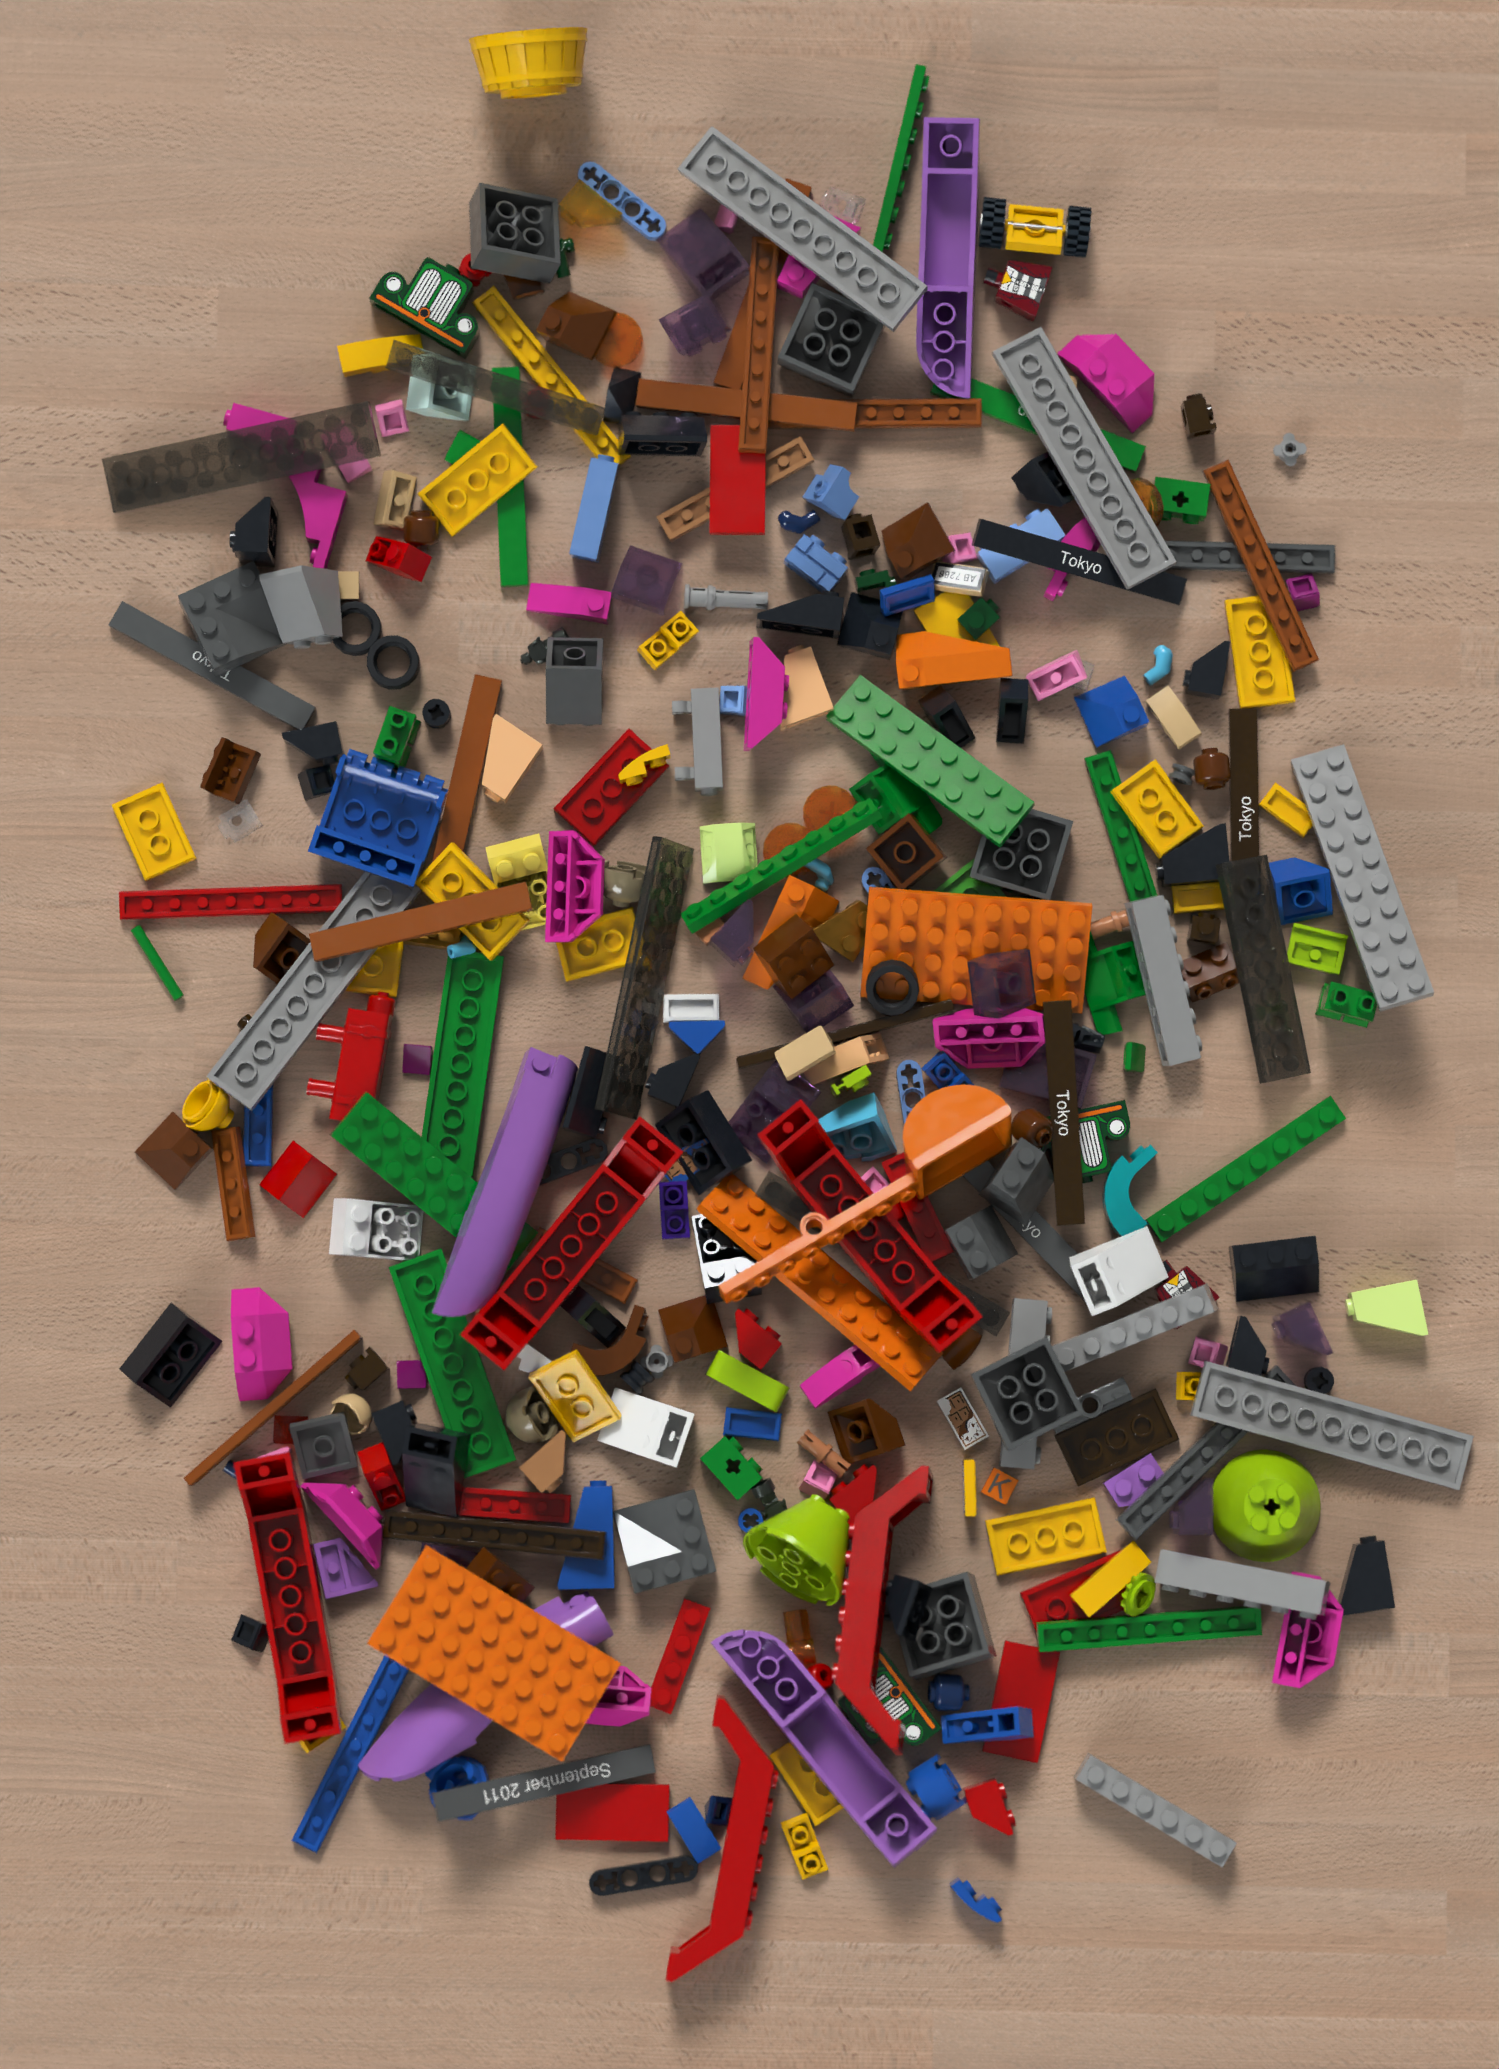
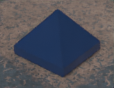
M711 1795L704 1806L705 1823L726 1826L732 1798Z

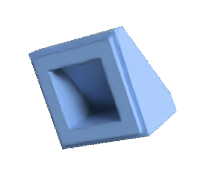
M721 686L720 714L746 715L747 686Z

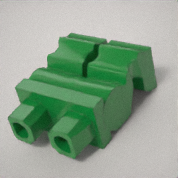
M389 706L373 751L374 757L394 763V769L397 770L399 766L406 767L412 750L407 744H414L421 725V721L416 719L415 714Z
M1331 981L1330 984L1324 983L1321 988L1315 1014L1338 1021L1344 1015L1342 1022L1367 1028L1368 1023L1374 1020L1377 1003L1373 992Z

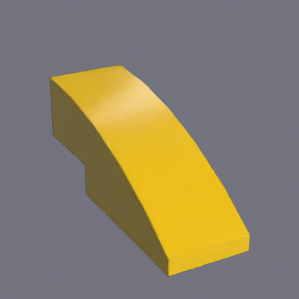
M420 334L371 339L337 346L344 377L371 371L374 374L412 365L413 356L424 355Z
M1133 1540L1093 1573L1070 1596L1083 1612L1090 1617L1121 1591L1126 1584L1130 1583L1132 1576H1137L1151 1561Z

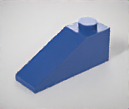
M1017 1706L941 1715L943 1744L1006 1741L1034 1737L1032 1709Z

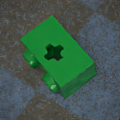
M1155 477L1152 486L1149 514L1155 515V519L1171 521L1173 517L1183 519L1182 522L1186 524H1199V521H1204L1207 515L1210 484ZM1177 496L1182 497L1181 501L1184 502L1182 507H1177V502H1175Z
M724 1436L700 1459L738 1501L762 1479L759 1473L763 1469L752 1457L748 1461L740 1453L744 1448L734 1437L728 1440ZM729 1458L732 1461L740 1460L741 1463L738 1467L741 1471L738 1474L734 1471L730 1473L726 1471L728 1468L726 1461Z

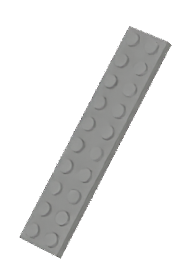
M712 126L678 168L680 174L893 332L928 290L926 284Z
M1042 327L993 351V358L1126 589L1128 590L1176 565L1177 561Z
M1344 744L1292 759L1291 766L1379 1012L1433 996V987Z
M365 871L319 931L405 911L421 893V890L417 886L411 887ZM310 942L206 1076L207 1079L246 1108L253 1111L377 948L315 962Z
M1204 1361L1190 1415L1456 1490H1460L1474 1437L1208 1361Z

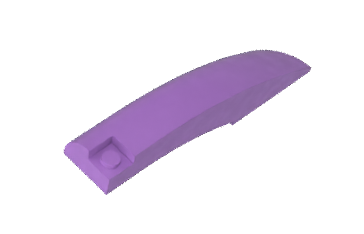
M924 117L918 279L928 286V290L917 302V354L924 372L940 389L958 397L970 398L977 253L980 119Z
M532 1047L525 1052L490 1154L468 1209L464 1214L432 1314L444 1317L465 1316L485 1306L498 1291L540 1185L578 1073L577 1065L561 1054L555 1057Z
M588 1591L574 1596L564 1604L558 1596L534 1609L537 1613L592 1646H596L614 1635L600 1607ZM431 1683L383 1732L360 1761L358 1767L365 1776L376 1781H380L382 1778H391L396 1782L413 1778L476 1744L475 1738L490 1724L492 1719Z
M743 1629L723 1634L711 1642L716 1651L795 1750L894 1868L915 1850H919L937 1831L935 1825L871 1750L825 1690L781 1640L763 1631Z

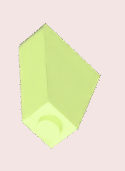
M1417 1280L1348 1293L1349 1299H1345L1348 1316L1352 1315L1353 1321L1417 1336L1429 1335Z

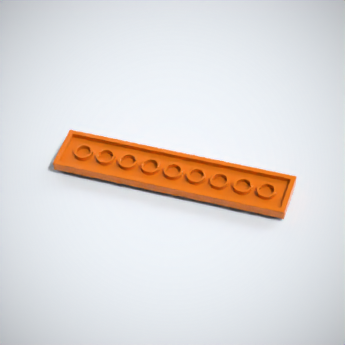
M733 1174L723 1179L696 1209L757 1262L801 1237V1232ZM822 1249L810 1259L804 1258L797 1262L792 1270L775 1275L777 1279L909 1391L917 1385L943 1354L942 1351L938 1353L894 1310Z

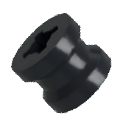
M432 699L423 707L422 715L429 727L441 729L448 725L451 719V712L445 701Z
M636 1360L631 1363V1369L628 1372H623L620 1375L639 1395L643 1392V1387L655 1379Z
M1314 1367L1305 1373L1304 1386L1306 1389L1326 1394L1332 1389L1334 1377L1328 1369Z

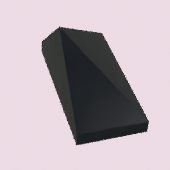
M614 367L607 390L603 421L618 424L621 415L634 410L641 372Z

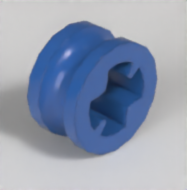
M748 1508L739 1515L738 1523L744 1532L747 1533L748 1530L753 1528V1526L746 1528L743 1525V1522H746V1520H743L745 1514L751 1516L755 1513L759 1517L756 1521L759 1524L763 1522V1516L757 1509Z

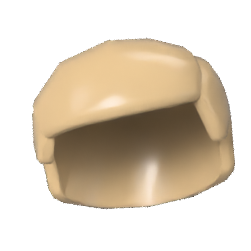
M345 1394L332 1402L334 1406L330 1413L335 1414L345 1411L351 1435L362 1434L368 1429L371 1424L372 1414L370 1405L364 1398L357 1394Z

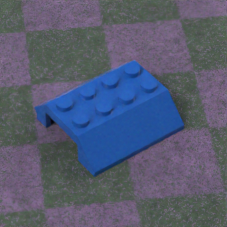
M349 749L347 755L343 754L340 757L335 771L337 776L320 825L316 826L308 852L414 887L425 865L443 813L448 789L443 788L445 781L427 774L424 781L419 780L421 772L399 766L398 771L394 772V763L373 757L371 763H368L367 754Z

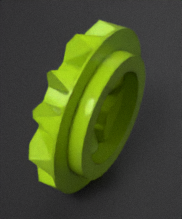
M1142 1572L1137 1576H1132L1131 1582L1126 1584V1590L1122 1593L1124 1599L1121 1602V1606L1124 1608L1125 1613L1130 1616H1138L1150 1606L1156 1590L1153 1576Z

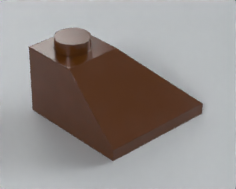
M569 291L547 307L536 331L546 342L593 361L617 312Z
M929 502L881 530L887 555L901 579L913 577L956 551Z
M271 912L255 934L253 967L278 984L308 946L310 939Z
M172 1112L141 1144L135 1153L176 1190L214 1149L194 1130L186 1127L183 1120L175 1112Z
M706 1295L658 1310L674 1363L728 1347L715 1303L707 1304Z
M870 1398L827 1412L842 1458L850 1464L905 1446L897 1418Z

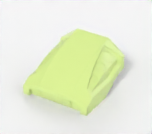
M741 822L700 826L703 884L731 882L737 876L746 874L758 866L755 823Z

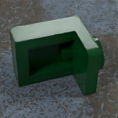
M869 569L860 572L859 577H855L857 593L897 585L895 577H889L888 570L876 572L875 569Z
M981 597L957 620L977 640L993 624L1001 619L998 615L1001 609L991 598L985 601Z

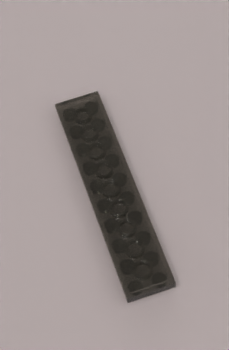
M370 401L103 458L102 462L113 513H120L381 457Z
M652 837L595 1105L596 1110L637 1120L641 1107V1098L647 1079V1070L653 1050L652 1046L658 1026L660 1008L664 998V989L670 970L673 947L676 942L675 937L681 918L684 895L687 890L689 871L693 862V848L663 837Z

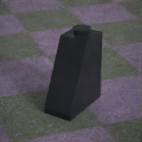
M1226 823L1218 824L1162 856L1159 860L1160 864L1155 865L1157 881H1162V887L1229 881L1231 879Z
M1376 1535L1359 1538L1360 1543L1352 1545L1338 1597V1602L1344 1609L1343 1616L1395 1608L1385 1541L1377 1540Z

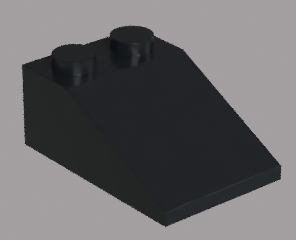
M823 591L822 594H814L757 614L756 628L838 639L844 597H839L837 592Z

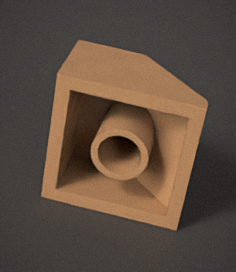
M561 1430L519 1467L541 1493L546 1490L552 1493L563 1483L560 1477L565 1474L567 1433L564 1430Z

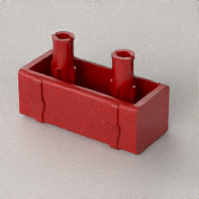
M348 1008L344 1027L318 1024L316 1040L341 1044L336 1080L329 1082L309 1078L306 1095L331 1099L329 1119L342 1121L365 1091L379 1101L388 1043L392 1034L390 1032L393 1020L392 1015Z

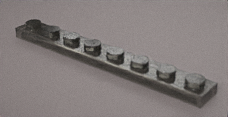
M397 340L392 342L385 366L386 369L595 436L599 432L605 407Z

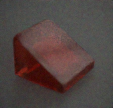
M275 1415L273 1443L294 1444L289 1428L290 1424L308 1420V1416Z

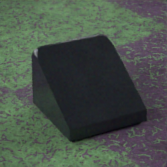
M330 765L306 769L298 774L305 800L331 793L335 781Z
M241 1614L231 1641L251 1650L264 1652L269 1640L266 1623Z

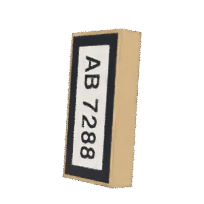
M937 561L934 563L931 576L934 578L935 590L983 597L989 571L988 568Z

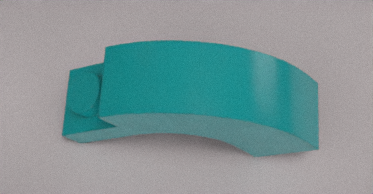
M1140 1145L1129 1156L1132 1159L1130 1163L1123 1155L1120 1156L1106 1176L1102 1194L1103 1208L1109 1225L1118 1237L1144 1228L1148 1224L1133 1208L1129 1198V1186L1134 1175L1158 1153L1151 1145L1146 1148Z

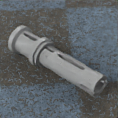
M685 584L684 609L692 606L706 607L707 610L715 609V607L767 610L768 592L716 590V587L710 585L707 588H696Z

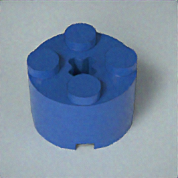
M938 1754L909 1771V1778L905 1781L913 1796L918 1794L923 1804L920 1805V1808L929 1819L934 1818L937 1821L967 1803L966 1797L960 1799L958 1792L962 1791V1788L946 1763L940 1765L937 1762L941 1758Z

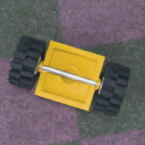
M984 197L979 225V247L1001 249L1003 231H1007L1006 250L1060 255L1062 236H1065L1064 256L1086 258L1091 230V208L1069 206L1066 225H1063L1064 209L1009 204L1008 218L1005 219L1006 199Z

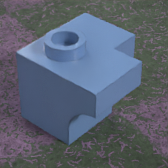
M830 464L823 476L816 474L802 498L821 508L830 516L845 520L859 499V496L849 486L851 473L844 467Z

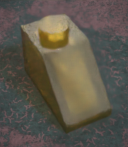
M581 179L578 180L559 203V210L562 212L560 216L572 226L574 223L580 228L618 225L623 221V214Z

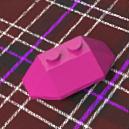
M1117 334L1076 335L1057 353L1058 357L1132 434L1152 416L1154 373Z
M753 637L749 642L743 751H750L780 725L782 719L787 717L788 705L787 702H783L784 691H788L789 675H785V666L759 637Z
M574 830L549 831L545 942L547 943L573 942L603 915L605 859Z
M1023 1007L964 1009L932 1020L935 1047L940 1051H944L967 1069L1022 1067L1045 1043L1043 1014Z
M260 1287L231 1290V1329L234 1372L239 1401L265 1400L273 1394L293 1369L289 1313Z
M303 1483L300 1487L375 1570L382 1566L384 1525L380 1522L383 1516L374 1506L368 1508L361 1501L364 1495L354 1485L349 1488L347 1484Z
M1292 1571L1293 1575L1322 1580L1320 1576ZM1330 1589L1325 1615L1317 1614L1316 1620L1299 1617L1300 1611L1289 1609L1288 1614H1284L1272 1683L1301 1688L1334 1666L1344 1609Z
M619 1666L585 1724L620 1727L648 1716L651 1687L645 1684L627 1667Z

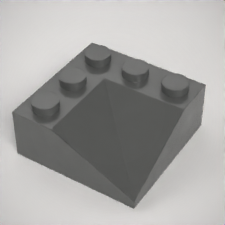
M479 182L469 202L471 268L550 284L561 264L558 198Z
M812 283L779 353L777 364L853 398L885 325L850 299Z
M254 561L178 595L179 604L215 677L287 644L282 643L260 582V572Z
M1032 809L1001 847H998L981 834L969 878L1024 898L1050 900L1073 821Z
M1047 1337L971 1374L1007 1451L1085 1413Z
M695 1489L613 1511L635 1594L717 1571Z
M964 1572L926 1584L932 1587V1591L915 1641L898 1635L909 1677L921 1680L997 1657L975 1575Z

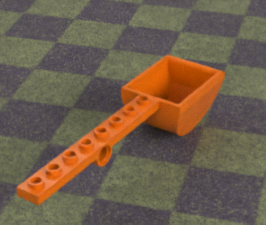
M965 1084L947 1086L925 1096L913 1107L904 1124L903 1146L907 1174L828 1221L819 1213L805 1215L800 1222V1238L718 1285L720 1296L727 1304L732 1300L737 1302L743 1299L749 1290L756 1286L758 1288L765 1286L771 1281L773 1276L780 1272L786 1273L792 1270L796 1263L804 1258L810 1259L814 1257L827 1244L833 1245L843 1239L844 1234L853 1229L859 1230L868 1223V1220L876 1215L883 1216L892 1209V1206L898 1202L909 1201L915 1195L919 1200H922L1012 1146L1011 1109L1000 1096L986 1088ZM813 1227L822 1229L817 1235L808 1233V1230Z

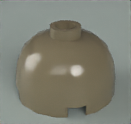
M605 861L604 896L613 900V905L629 907L630 902H638L648 893L652 882L653 870L647 871V866L625 861H617V865L609 866V861Z
M534 1386L517 1392L509 1401L506 1411V1425L519 1440L527 1443H538L550 1440L557 1434L558 1420L554 1421L552 1411Z

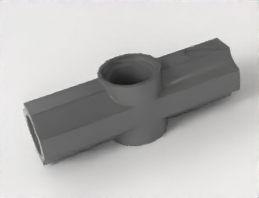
M1124 1378L1116 1379L1077 1397L1081 1406L1084 1399L1087 1397L1093 1398L1097 1404L1096 1410L1090 1414L1085 1412L1054 1428L1055 1433L1062 1432L1132 1400L1131 1392Z

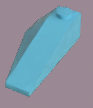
M874 1092L850 1100L818 1119L834 1146L845 1159L861 1158L862 1162L872 1161L897 1152L884 1109Z

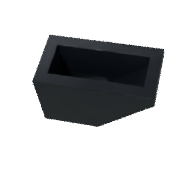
M1230 641L1222 642L1191 665L1190 670L1185 669L1182 686H1187L1186 694L1219 700L1222 694Z
M1000 678L996 742L1024 744L1029 700L1028 679Z
M941 685L918 700L933 727L960 748L976 738L957 702Z
M336 721L282 733V737L287 744L315 762H323V766L339 763L340 757L344 754L339 726Z
M693 1054L660 1067L656 1074L651 1072L645 1088L649 1089L648 1096L675 1108L680 1106L700 1060V1055Z
M579 1285L561 1304V1307L607 1348L626 1328Z
M1237 1316L1226 1367L1261 1376V1373L1266 1374L1269 1365V1358L1265 1357L1267 1351L1245 1316Z
M404 1400L371 1413L392 1465L399 1464L402 1459L406 1426L414 1425L413 1420L417 1419L411 1403L406 1405Z

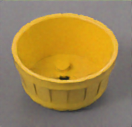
M588 28L532 29L469 38L471 52H473L485 93L501 94V99L533 98L567 93L566 87L581 85Z

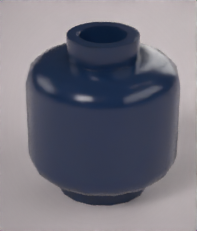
M937 1674L933 1681L928 1682V1702L933 1703L936 1710L958 1711L962 1709L964 1701H969V1684H964L961 1675Z

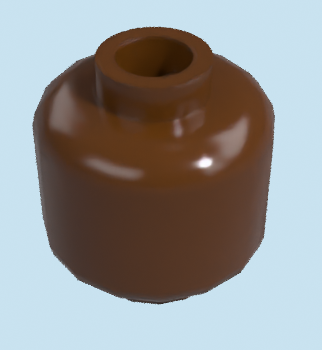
M428 510L410 511V515L406 516L403 520L404 542L413 545L421 551L430 550V545L439 542L438 517L432 515V511Z
M1218 748L1201 750L1202 754L1193 760L1196 783L1203 786L1204 790L1224 788L1225 783L1231 778L1228 755L1218 752Z
M1033 1108L1020 1111L1015 1115L1012 1120V1135L1017 1141L1022 1137L1038 1149L1050 1142L1053 1124L1049 1118Z

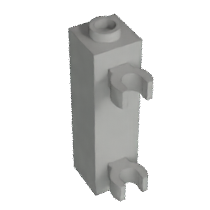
M719 688L691 689V701H672L673 715L692 714L694 767H675V781L695 780V792L701 791L702 796L718 795L717 791H723Z

